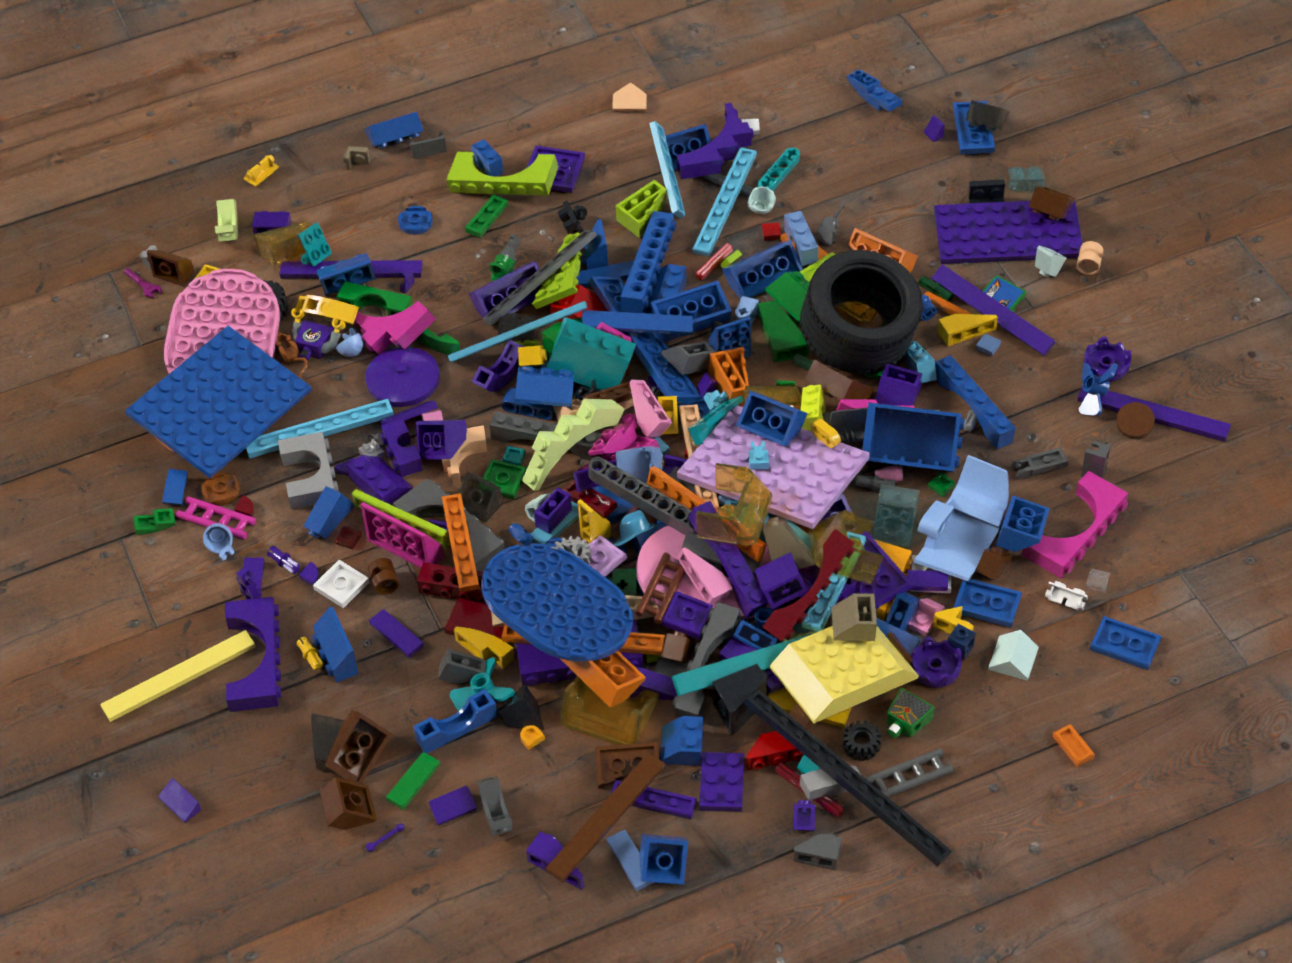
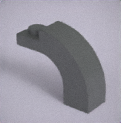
M497 775L477 780L483 810L491 835L494 836L513 831L512 820L508 814Z

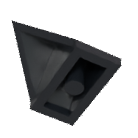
M526 685L521 686L496 711L507 727L524 728L533 725L540 730H545L537 700Z

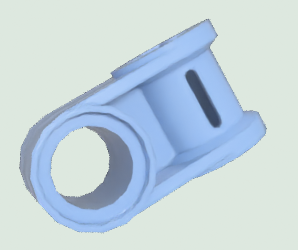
M742 296L739 305L735 309L736 321L751 317L752 325L755 317L758 315V303H761V301Z

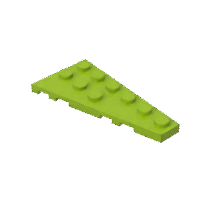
M580 233L567 235L558 253L577 238ZM580 251L541 283V288L536 293L532 303L536 309L577 293L578 289L575 286L578 285L576 277L580 271V260L578 259L581 257Z

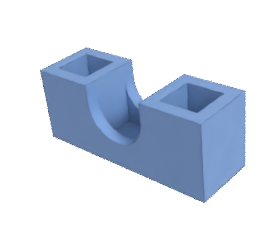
M802 212L785 214L784 230L788 239L795 243V250L801 266L817 262L818 245Z

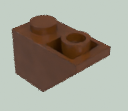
M999 546L998 548L985 549L975 571L991 579H997L1011 562L1013 555L1009 554V550Z
M674 631V634L667 633L662 657L685 664L694 647V642L685 633Z

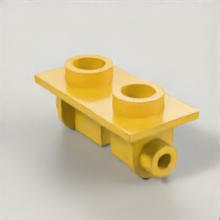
M267 155L259 162L260 165L257 164L247 171L243 180L256 187L280 167L274 164L273 161L275 159L272 155Z

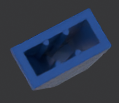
M325 486L303 527L309 530L307 534L318 539L320 536L326 539L354 508L355 504L342 493Z

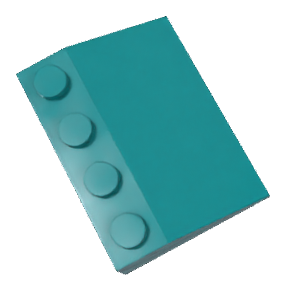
M564 318L546 367L557 371L561 369L574 372V382L590 388L592 380L596 379V387L604 390L620 385L636 344L570 318Z

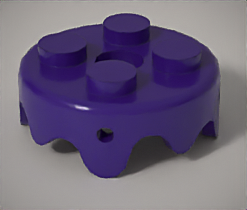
M1101 337L1095 344L1087 346L1083 363L1089 364L1092 373L1100 377L1112 364H1118L1115 375L1109 382L1122 379L1129 371L1131 350L1127 351L1120 342L1111 344L1107 337ZM1107 361H1108V362H1110L1111 364L1106 365V364H1104V363H1102V362H1107Z
M929 636L924 638L921 644L912 651L911 658L913 661L910 662V666L919 675L917 680L925 686L945 687L952 684L959 677L962 666V653L960 648H954L949 641L935 642ZM939 663L941 667L934 668L931 664Z

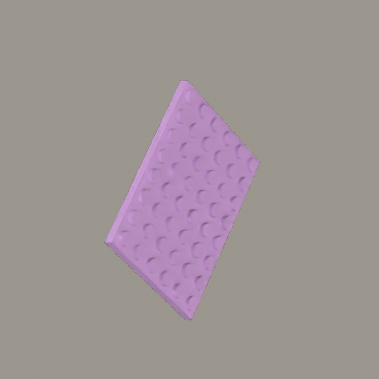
M737 405L728 412L677 471V478L814 529L869 460V452L844 443L829 448L816 438L812 432L802 428L787 446H783L737 427L736 424L743 407ZM751 441H754L755 446H760L761 441L765 442V450H768L769 455L768 469H750L749 451H751Z

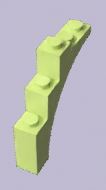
M583 399L576 415H561L554 431H539L532 446V449L535 450L522 481L534 491H539L554 465L574 444L596 430L618 425L625 409L614 400Z

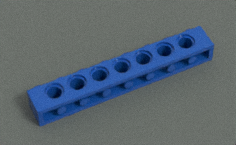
M653 211L621 294V311L643 313L644 307L648 306L649 296H652L653 285H656L657 274H660L661 263H664L665 252H668L669 242L672 241L673 232L676 230L674 214Z

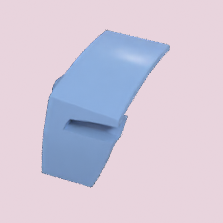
M968 455L958 484L952 492L950 499L946 504L936 500L922 517L917 531L927 535V538L914 563L969 581L978 566L984 550L990 548L1004 520L1002 517L1007 510L1009 500L1007 470Z

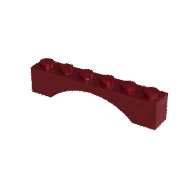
M834 529L823 544L822 567L812 588L795 603L785 608L774 610L762 627L783 642L785 639L788 641L795 633V630H793L794 626L797 623L801 624L806 618L807 614L805 611L808 607L813 608L820 599L817 597L820 591L823 590L825 592L831 584L829 580L833 574L837 575L844 566L841 563L845 557L849 559L855 552V543L837 529Z

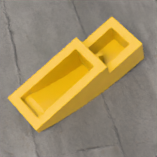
M454 628L456 641L474 656L485 660L495 658L496 664L503 669L515 660L514 648L506 642H502L501 639L475 629Z

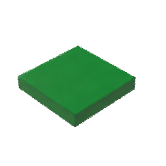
M491 459L478 486V491L515 500L527 467Z

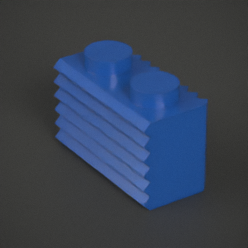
M485 139L471 145V152L474 153L476 163L486 175L497 177L503 174L502 157L498 155L497 151Z
M741 620L733 635L734 638L756 650L775 645L778 640L773 635L771 636L770 633L763 632V629L760 630V628H756V625L753 626L745 620Z

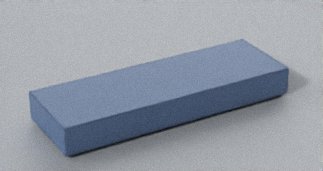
M626 830L606 838L607 844L636 891L655 883L641 881L640 853Z

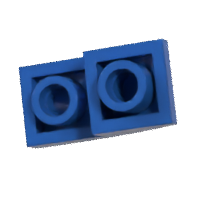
M169 469L163 494V504L182 506L188 471Z

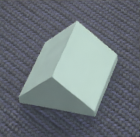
M1022 630L1001 635L998 638L988 670L1028 681L1039 647Z

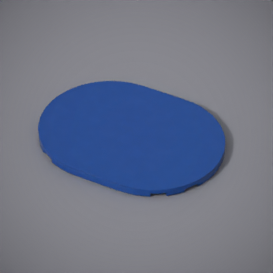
M531 543L529 546L515 545L497 553L485 567L481 588L489 609L497 618L525 640L551 656L570 661L599 660L617 652L623 647L630 636L633 613L623 592L582 559L564 549L558 548L557 550L547 547L546 544Z

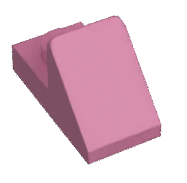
M928 598L920 599L918 610L908 623V628L926 637L933 627L935 612L943 611L945 606Z

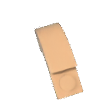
M484 426L468 428L465 442L452 459H442L444 472H448L449 479L452 478L453 486L461 485L459 466L462 460L471 454L487 452Z

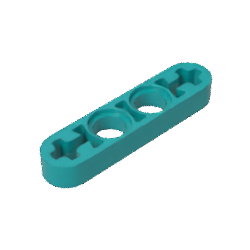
M794 147L786 149L759 180L758 187H767L774 191L799 162L800 151ZM780 165H787L786 168H781V167H779V166H780ZM771 175H778L779 177H778V178H771L770 176H771Z

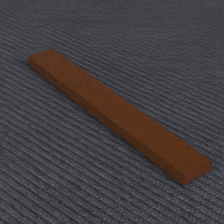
M647 753L546 867V872L564 883L665 768V763Z

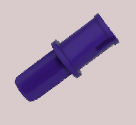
M276 546L269 548L273 554L267 551V556L275 560L278 566L286 568L292 574L299 572L300 564L290 558L288 553H283Z

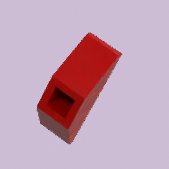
M777 731L760 735L746 755L747 770H758L766 766L778 765L780 762L800 761L804 754Z

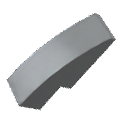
M851 766L854 770H856V771L860 774V772H859V770L857 769L856 766ZM822 769L800 775V786L809 801L826 794L829 797H833L847 791Z

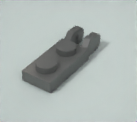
M1059 447L1025 456V458L1014 461L1011 467L1014 470H1019L1016 472L1018 479H1025L1031 474L1036 475L1068 466V460Z

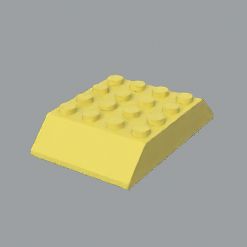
M833 626L788 644L770 665V669L813 723L913 681L919 676L878 626L876 628L875 641L833 640Z

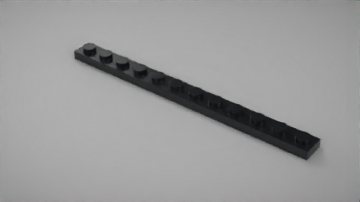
M759 689L746 698L744 705L937 867L950 856L952 851Z

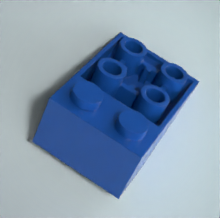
M751 317L716 327L708 339V344L717 352L744 347V358L751 356Z

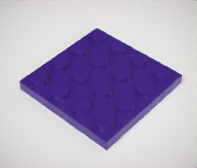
M865 531L860 535L866 536V542L850 573L856 578L857 588L853 593L844 595L843 599L836 602V604L852 594H874L875 608L877 609L894 599L897 593L902 594L911 589L912 583L869 533ZM823 556L815 560V565L800 569L812 586L821 570Z

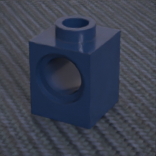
M958 624L949 635L948 641L956 649L960 648L962 660H965L974 648L976 632Z

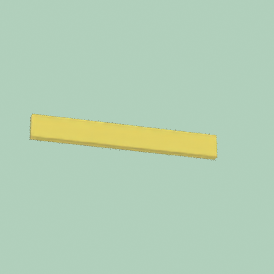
M244 630L100 704L108 720L112 722L256 648L255 643L247 631Z

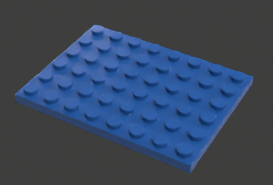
M228 325L125 410V415L211 479L309 394L312 387Z

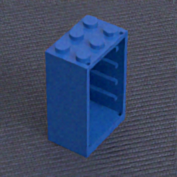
M868 402L862 450L869 452L868 461L955 471V468H959L960 463L957 449L962 447L963 438L959 437L960 430H964L965 418H961L962 414Z

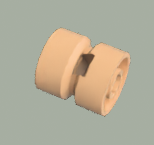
M1088 241L1081 245L1076 266L1080 273L1090 276L1099 272L1104 251L1099 243Z

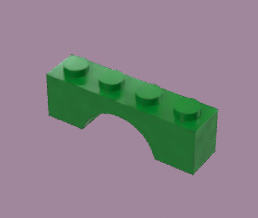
M344 282L337 295V301L355 305L359 309L366 306L382 307L387 311L388 316L402 312L413 305L412 296L350 282Z

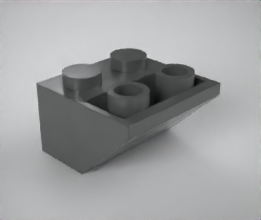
M705 341L666 349L661 354L679 373L686 375L706 371L710 353L717 351Z

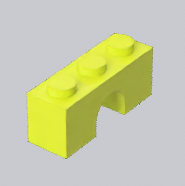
M821 384L809 385L802 389L801 411L807 413L802 429L812 432L810 424L818 419L824 420L822 413H826L827 402Z

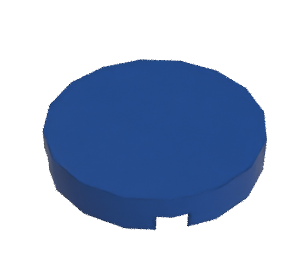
M422 206L408 207L406 211L401 212L398 216L399 228L411 235L422 234L428 231L433 223L431 212Z

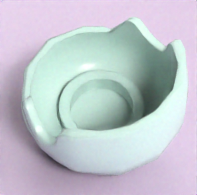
M767 187L754 188L748 199L749 208L756 214L765 215L773 209L776 197L774 192Z

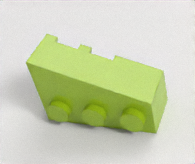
M653 180L615 205L616 221L638 238H641L647 229L653 211L661 212L667 204L666 188Z

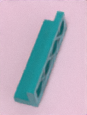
M742 396L722 402L688 428L696 446L703 443L728 412L744 401Z

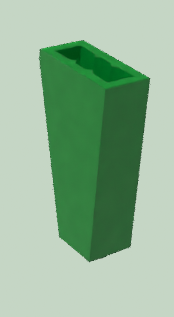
M776 300L758 303V317L773 362L792 360L796 354L809 357L810 348L806 344L802 332Z

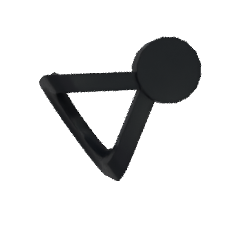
M596 379L592 380L591 388L584 386L576 388L575 397L578 400H582L583 396H580L582 390L588 392L585 395L601 391V389L596 387Z

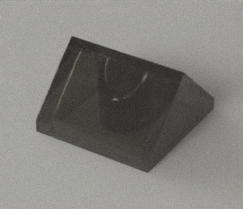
M468 471L459 492L461 493L463 506L469 514H473L477 519L487 522L502 506L501 488Z

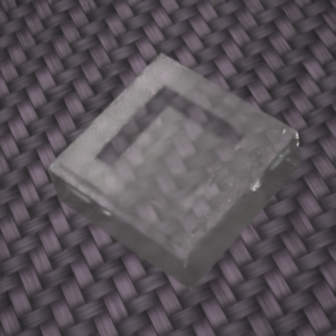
M1090 568L1086 588L1106 592L1110 573Z

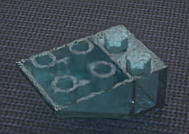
M881 484L872 532L873 539L891 545L910 548L918 511L920 490Z

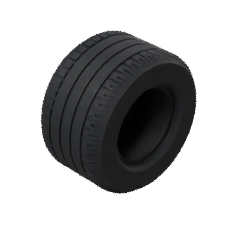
M867 250L842 252L824 261L813 274L800 313L801 332L810 350L821 361L837 370L859 375L882 372L886 364L895 365L908 351L922 316V295L919 285L912 274L891 257ZM845 302L866 304L881 316L884 327L869 329L852 325L845 321L834 308Z

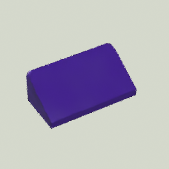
M174 778L168 782L158 796L184 823L201 811L199 802Z
M467 785L429 801L430 810L438 825L477 809Z

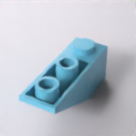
M911 341L910 347L904 355L909 369L923 373L922 383L937 380L934 358L917 341Z

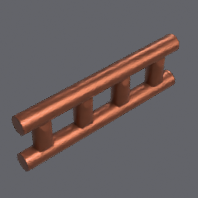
M666 552L663 553L635 612L639 617H642L644 612L656 616L654 619L656 624L662 623L673 596L685 574L682 565L669 561L671 555ZM665 567L676 571L673 579L662 575ZM658 582L670 586L666 594L655 590ZM651 597L663 601L659 609L648 605Z

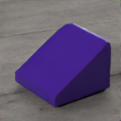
M934 115L930 119L924 133L935 142L944 137L945 124Z
M704 372L696 388L700 395L704 397L707 392L713 393L719 382L707 372Z

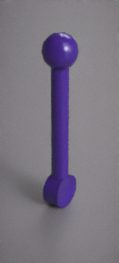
M399 823L395 829L374 843H367L366 850L368 852L374 851L375 846L396 832L403 831L404 825Z

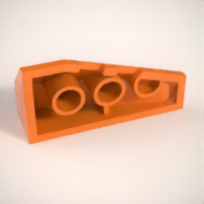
M854 228L848 243L853 250L874 251L889 256L902 264L910 273L918 258V255L857 228Z

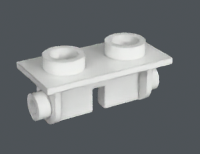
M1058 581L1048 583L1051 590L1047 589L1045 597L1049 601L1062 604L1063 599L1066 598V607L1077 611L1084 609L1085 603L1083 601L1087 602L1088 597L1083 590L1066 588L1065 584Z

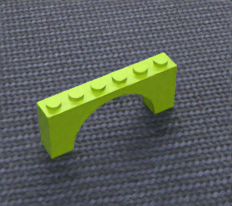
M457 152L446 181L450 193L549 196L558 170V164L554 154H538L536 160L525 170L510 176L493 177L485 175L476 169L477 163L473 152Z

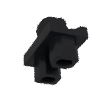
M566 200L563 202L565 208L559 210L557 214L561 221L564 222L562 224L567 233L576 229L581 233L584 230L579 220H585L588 211L586 207L579 205L575 206L573 210Z

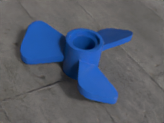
M1083 363V390L1088 392L1079 408L1081 414L1089 416H1099L1101 414L1100 397H1103L1108 392L1109 380L1115 375L1118 364H1112L1100 377L1092 373L1089 364Z

